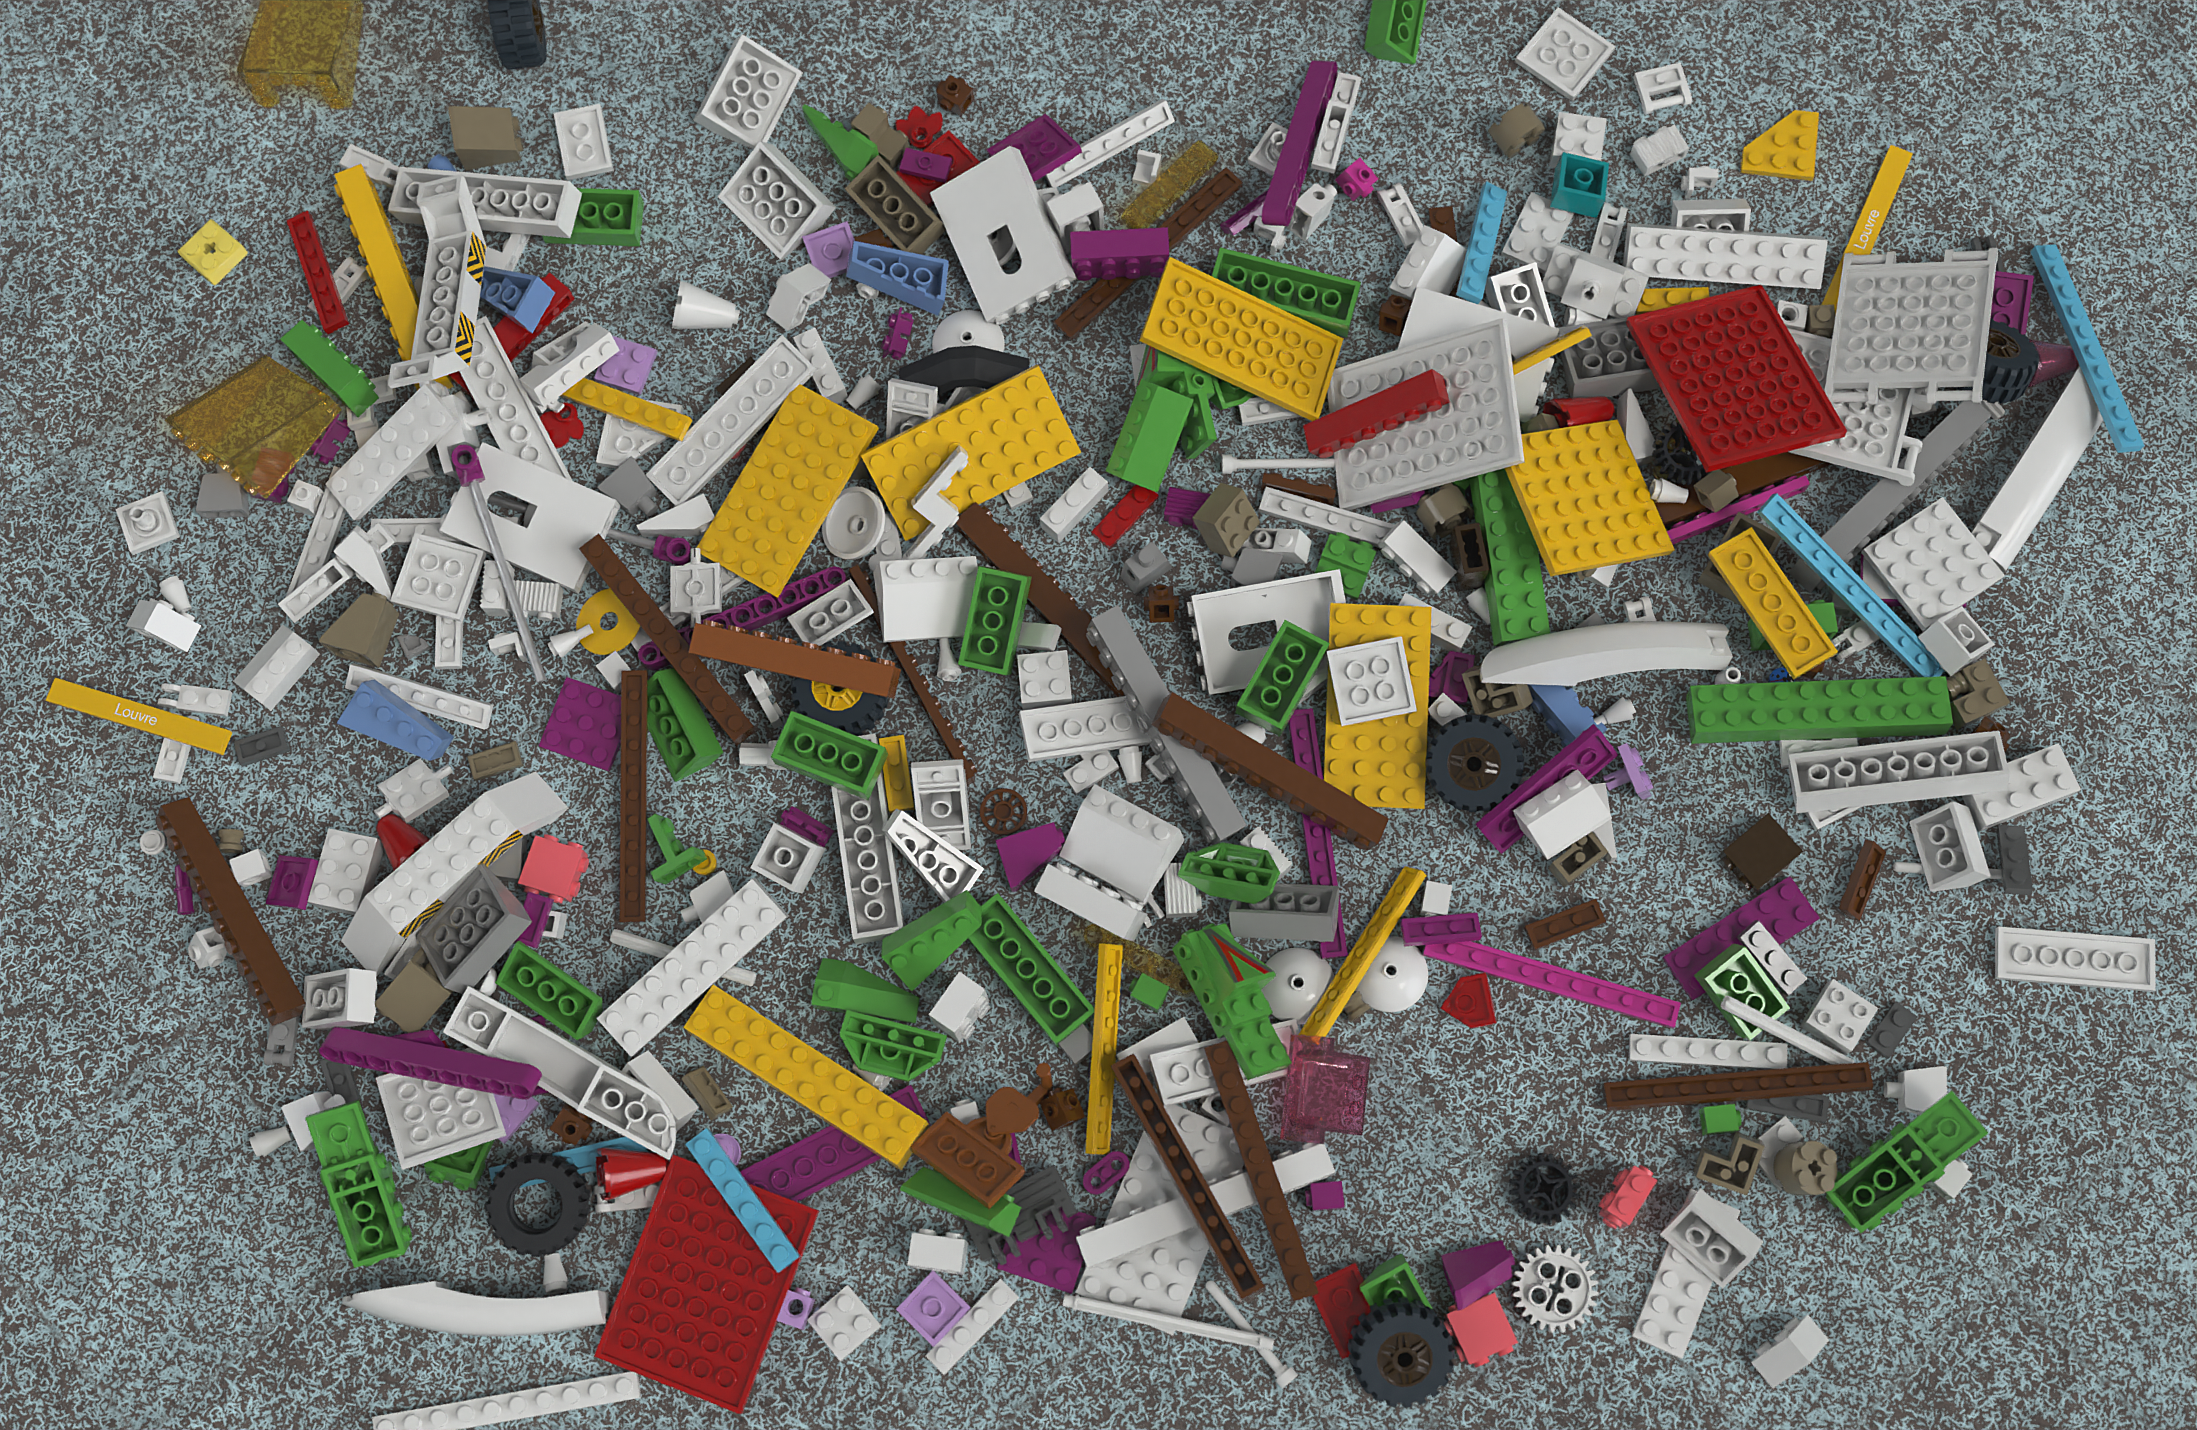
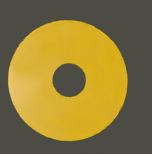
M610 588L599 591L590 597L581 608L576 621V631L590 624L594 633L581 639L580 643L588 651L599 655H608L614 651L622 650L635 638L640 628V625ZM608 612L615 613L618 617L617 625L611 630L602 629L600 626L601 617Z

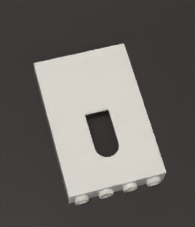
M1009 146L930 192L986 322H996L997 325L1004 324L1010 320L1009 317L1011 315L1029 310V305L1036 301L1043 302L1047 300L1052 292L1068 288L1071 285L1070 282L1077 279L1019 149ZM1007 225L1022 259L1020 269L1014 274H1006L1002 270L987 237Z
M1417 286L1398 349L1500 318H1504L1507 321L1510 350L1515 360L1562 335L1558 334L1559 328ZM1549 357L1514 375L1519 421L1526 423L1537 416L1539 406L1535 404L1538 396L1543 397L1547 385L1546 382H1543L1546 372H1551L1554 363L1553 358Z
M482 442L480 448L477 447L475 452L479 457V462L485 476V480L479 484L486 505L492 493L503 491L537 506L527 528L489 511L505 560L513 566L552 583H558L561 587L579 594L592 567L579 548L598 533L605 540L621 505L613 498ZM461 486L459 491H456L451 498L452 506L448 514L445 513L443 515L439 531L447 537L472 548L483 550L486 554L493 556L469 486Z
M1340 569L1191 596V602H1187L1189 617L1193 616L1195 626L1191 627L1193 641H1198L1200 651H1196L1198 666H1203L1204 676H1200L1202 691L1207 690V694L1212 695L1247 688L1270 646L1245 651L1233 649L1229 644L1228 636L1235 627L1275 620L1278 633L1284 620H1287L1328 642L1330 603L1346 604ZM1327 654L1315 675L1327 673Z

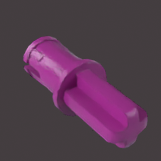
M178 864L175 866L176 888L174 889V893L177 896V914H193L195 911L190 879Z

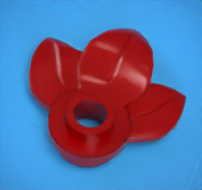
M917 105L910 111L908 120H896L897 130L903 132L910 140L912 146L918 149L928 147L932 143L933 136L941 131L943 125L941 112L933 113L928 117ZM918 136H925V139L917 140Z
M562 403L564 407L559 413L549 411L540 416V420L547 433H549V437L556 449L565 446L569 442L570 437L580 440L584 433L583 422L578 418L577 409L571 403ZM565 412H569V413H570V416H569V417H567V418H562V414H563V413H565Z

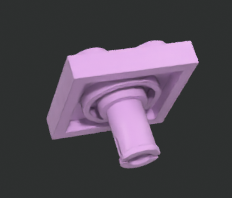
M1628 743L1618 746L1625 765L1620 770L1603 775L1608 790L1610 791L1613 788L1631 782L1642 800L1651 797L1652 795L1649 790L1653 788L1648 774L1645 771L1642 772L1639 767L1644 765L1636 748L1631 749Z

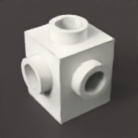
M214 926L195 932L188 947L189 956L196 962L199 969L207 966H218L224 961L227 954L225 941L221 934L215 931Z

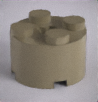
M1525 102L1524 105L1521 103L1500 117L1502 119L1500 124L1497 126L1494 123L1489 128L1488 133L1504 155L1511 159L1521 151L1520 147L1527 144L1529 147L1540 139L1539 135L1545 128L1529 104Z
M1452 482L1444 484L1432 496L1430 494L1423 496L1418 501L1419 508L1416 511V515L1432 539H1436V535L1444 538L1452 534L1455 526L1465 525L1463 520L1467 516L1471 519L1474 515V510L1460 489L1454 486Z
M1817 1141L1792 1142L1776 1154L1773 1166L1776 1180H1780L1783 1185L1781 1188L1788 1194L1795 1196L1820 1195L1834 1188L1837 1176V1155L1834 1150Z

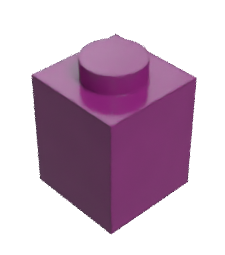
M1342 1181L1311 1183L1309 1190H1305L1306 1206H1311L1312 1212L1344 1209Z

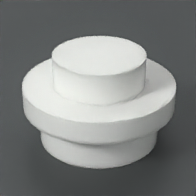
M149 830L140 839V847L148 855H157L166 846V838L158 830Z

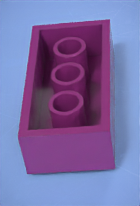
M1168 227L1070 232L1072 269L1076 278L1080 281H1088L1092 278L1112 280L1116 277L1135 279L1140 276L1159 278L1162 276L1165 264L1169 259Z

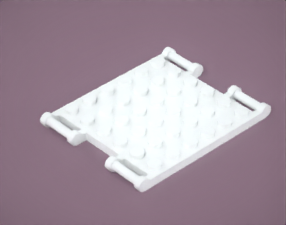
M1989 248L1986 251L1954 252V249H1946L1944 262L1896 264L1895 251L1876 255L1845 253L1825 386V394L1833 405L1835 402H1868V404H1877L1878 388L1928 387V404H1936L1937 401L1971 400L1973 403H1981L1998 248ZM1938 387H1973V390L1937 391ZM1868 388V392L1834 393L1835 389Z
M1787 328L1825 392L1832 339ZM1928 387L1922 388L1921 395L1914 393L1915 388H1878L1877 404H1868V402H1835L1832 406L1847 430L1845 437L1788 452L1897 480L1901 485L1911 486L1915 480L1914 468L1917 455L1921 452L1923 443L1919 439L1904 435L1911 405L1916 406L1920 411L1931 409L1932 404H1928L1927 400ZM1868 388L1835 389L1834 393L1868 392ZM1901 448H1905L1908 451L1904 469L1897 468Z

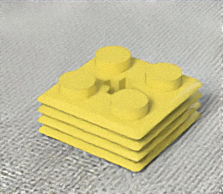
M212 219L205 223L178 250L181 257L213 285H217L248 254L243 245Z

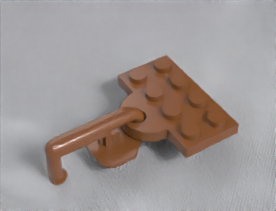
M1040 1063L1036 1067V1074L1040 1077L1041 1083L1027 1097L1012 1087L998 1089L986 1101V1117L974 1119L965 1125L946 1111L911 1145L912 1153L990 1209L1025 1174L1024 1167L1008 1156L1012 1147L1010 1133L1024 1132L1037 1120L1039 1116L1038 1105L1048 1096L1047 1093L1053 1090L1050 1065Z

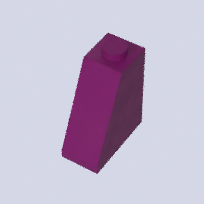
M1054 822L996 840L1011 892L1020 889L1061 852V843H1064L1065 839L1062 829H1056Z
M1502 1240L1441 1255L1444 1277L1457 1310L1466 1308L1512 1277L1511 1266L1515 1265L1511 1249L1506 1250Z

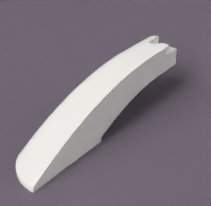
M2078 365L2048 410L2008 476L1971 530L1973 536L2003 573L2006 572L2103 421L2080 365Z
M1671 621L1612 623L1544 634L1497 647L1484 658L1480 668L1481 683L1576 686L1578 682L1645 670H1726L1733 655L1725 639L1729 630L1721 623Z
M471 986L467 987L443 1033L486 1056L535 1066L542 1073L538 1086L568 1103L584 1115L670 1160L676 1143V1125L669 1106L660 1095L563 1036Z
M433 1281L353 1294L352 1298L351 1296L342 1298V1304L392 1322L432 1331L473 1336H526L583 1329L586 1326L606 1324L605 1314H610L608 1292L600 1290L546 1298L508 1299L470 1295L450 1290L447 1283Z

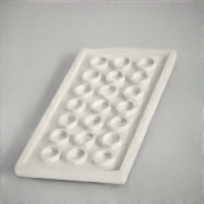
M1175 1104L1164 1107L1206 1182L1217 1178L1219 1182L1229 1179L1228 1174L1242 1169L1244 1162L1231 1128ZM1143 1131L1130 1162L1129 1170L1124 1176L1106 1221L1117 1216L1120 1217V1220L1130 1217L1129 1212L1140 1207H1144L1145 1211L1155 1207L1154 1202L1169 1197L1170 1201L1180 1198L1176 1186L1145 1131ZM1195 1228L1089 1270L1086 1267L1076 1294L1089 1299L1181 1318L1209 1246L1200 1229ZM1152 1326L1172 1336L1174 1335L1175 1330Z

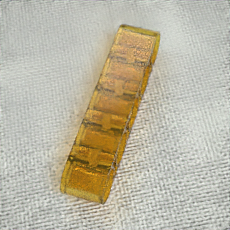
M1198 140L1125 209L1121 215V220L1131 229L1149 228L1217 162L1219 155L1202 140Z
M1091 924L1084 930V943L1090 950L1098 953L1099 943H1120L1125 947V951L1122 953L1123 967L1140 976L1142 973L1169 986L1171 992L1181 997L1187 998L1195 994L1193 988L1190 990L1180 988L1179 982L1187 978L1181 966L1130 940L1123 939L1097 924ZM1099 932L1102 935V939L1098 943H1092L1088 940L1089 934ZM1138 955H1143L1148 959V962L1145 966L1139 967L1134 964V958ZM1160 967H1167L1171 974L1169 977L1162 979L1157 976L1156 971Z

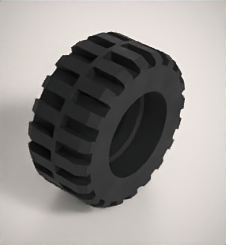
M535 1152L523 1157L521 1156L503 1167L492 1180L493 1183L488 1188L486 1194L488 1201L485 1203V1211H488L489 1215L486 1220L488 1226L493 1227L495 1232L492 1234L496 1240L500 1238L504 1242L503 1246L508 1250L511 1248L517 1250L516 1254L522 1256L531 1254L532 1257L556 1253L570 1244L584 1228L591 1205H589V1198H591L590 1190H587L585 1185L587 1181L584 1175L581 1176L577 1170L579 1168L574 1163L570 1165L566 1162V1158L553 1156V1153L544 1152L543 1154H537ZM536 1179L545 1180L554 1185L559 1191L563 1202V1209L559 1219L553 1225L543 1229H535L524 1224L518 1217L514 1207V1198L518 1189L524 1183Z

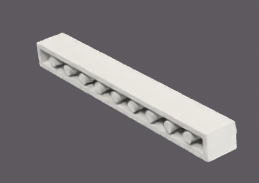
M1316 1141L1301 1146L1303 1151L1293 1154L1292 1150L1277 1155L1278 1160L1272 1163L1283 1194L1323 1180L1336 1173L1324 1142L1317 1144ZM1243 1169L1228 1174L1229 1179L1219 1182L1218 1178L1207 1182L1225 1216L1258 1205L1247 1172L1244 1173ZM1179 1194L1180 1198L1172 1201L1169 1200V1197L1154 1202L1155 1207L1146 1211L1144 1207L1129 1212L1130 1217L1120 1220L1119 1216L1105 1221L1106 1226L1095 1229V1226H1091L1081 1230V1236L1076 1237L1087 1269L1089 1270L1198 1228L1181 1195Z

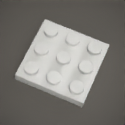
M1557 8L1516 57L1515 63L1573 102L1613 53L1615 46L1560 8Z
M414 533L390 602L402 607L463 622L486 557L485 551Z
M1402 636L1326 651L1341 726L1417 711Z

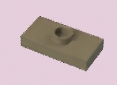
M516 741L467 756L475 781L524 766Z
M704 1066L685 1074L682 1078V1081L710 1120L727 1113L733 1108Z

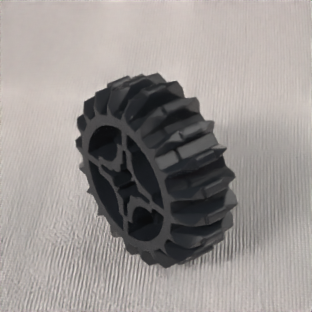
M1674 420L1670 426L1665 425L1662 432H1658L1656 435L1657 440L1652 445L1655 449L1652 452V457L1657 458L1654 462L1655 466H1662L1659 471L1660 474L1667 472L1669 474L1667 479L1671 480L1675 477L1677 478V484H1680L1684 479L1687 486L1691 484L1692 480L1698 483L1702 480V477L1704 478L1710 474V472H1706L1702 464L1698 466L1696 462L1698 460L1697 454L1681 424L1679 425ZM1674 438L1676 442L1674 444L1675 449L1668 453L1667 444Z
M1539 1153L1537 1154V1162L1532 1155L1528 1156L1529 1166L1521 1161L1518 1165L1522 1172L1517 1169L1512 1171V1174L1518 1177V1180H1509L1510 1185L1516 1186V1189L1508 1191L1509 1195L1517 1194L1518 1197L1512 1200L1511 1204L1516 1205L1520 1202L1522 1207L1517 1210V1213L1521 1214L1525 1210L1528 1211L1525 1217L1527 1221L1531 1220L1533 1215H1535L1536 1225L1541 1224L1542 1217H1544L1547 1226L1551 1225L1552 1216L1557 1223L1561 1222L1560 1213L1566 1218L1571 1215L1566 1207L1570 1209H1576L1577 1207L1571 1199L1578 1200L1580 1198L1578 1193L1572 1192L1580 1188V1184H1572L1571 1180L1578 1177L1577 1174L1568 1175L1567 1171L1572 1166L1568 1164L1562 1168L1563 1158L1561 1157L1558 1158L1556 1163H1553V1154H1549L1546 1161H1544L1543 1154ZM1539 1168L1551 1169L1561 1178L1549 1180L1543 1172L1541 1173ZM1532 1171L1535 1183L1534 1188L1524 1193L1525 1178ZM1540 1182H1542L1544 1186L1556 1184L1548 1191L1549 1196H1547L1545 1192H1539L1535 1195L1533 1194L1534 1192L1539 1190L1538 1188L1541 1187V1185H1539ZM1564 1185L1565 1196L1557 1208L1554 1196L1555 1190ZM1534 1198L1541 1199L1550 1211L1539 1210L1528 1201Z

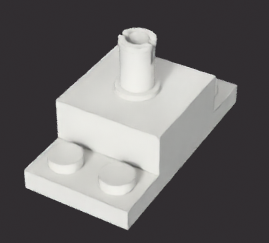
M1558 242L1542 285L1544 291L1562 297L1560 303L1578 308L1603 319H1606L1608 314L1617 318L1634 316L1649 275Z
M894 378L888 381L886 440L944 412V404L937 403L938 387Z
M435 380L419 382L420 388L424 384H429L459 420L436 443L444 474L459 480L454 463L452 462V452L459 445H469L474 450L477 447L480 448L475 427L493 422V417H489L492 413L488 407L471 412L468 402L453 394L450 395L447 387ZM462 455L459 459L460 464L465 465L469 463L466 456Z
M963 759L912 762L911 772L917 821L957 850H970L969 804Z

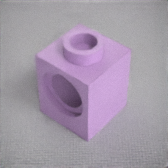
M798 1287L795 1288L794 1292L788 1290L776 1321L804 1330L815 1299L809 1298L811 1292ZM795 1300H801L804 1306L803 1311L799 1315H793L790 1310V1306Z

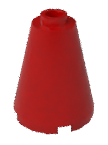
M1605 396L1554 398L1545 403L1543 413L1553 415L1559 428L1609 421L1614 413V405Z
M396 814L383 816L379 819L376 826V831L394 871L430 840V838L409 823H406Z
M598 1148L597 1152L601 1156L596 1157V1176L598 1186H603L605 1192L599 1193L602 1201H609L663 1181L670 1163L669 1160L652 1152Z

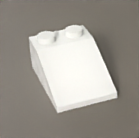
M1536 262L1487 277L1485 291L1492 309L1555 327Z

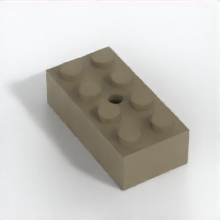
M879 155L845 188L850 196L902 251L922 255L946 231L943 221Z

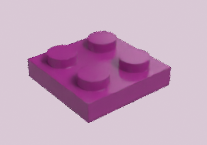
M279 855L265 904L273 907L306 910L319 861L312 858Z

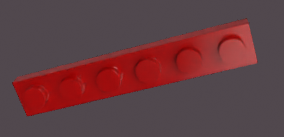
M307 210L286 220L323 330L330 334L349 325L312 215Z

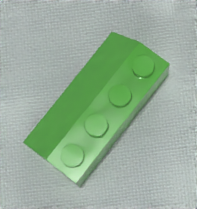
M1373 0L1364 49L1377 59L1412 65L1416 64L1427 0Z
M1141 379L1106 472L1158 492L1194 400Z
M674 668L657 671L648 680V729L674 781L677 782L711 765L724 752L693 691Z
M521 941L516 942L495 982L577 1041L593 1031L598 1021L596 1018L603 1012L602 998Z
M922 1167L900 1188V1191L923 1203L1007 1237L1010 1236L1021 1210L1020 1206L1013 1203L1015 1198L1004 1194L988 1209L934 1168L931 1170Z

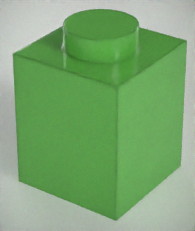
M1142 973L1140 978L1135 977L1128 991L1132 992L1130 995L1131 1000L1158 1013L1170 991V987Z
M1735 1104L1708 1106L1699 1109L1703 1136L1734 1133L1739 1130L1738 1126H1741V1114L1739 1110H1736Z

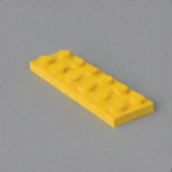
M1752 527L1708 553V557L1793 680L1838 653V650Z

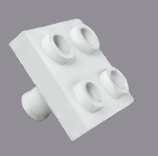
M1273 122L1249 156L1248 164L1273 176L1288 129Z
M163 491L116 509L127 545L133 555L180 537L166 494Z

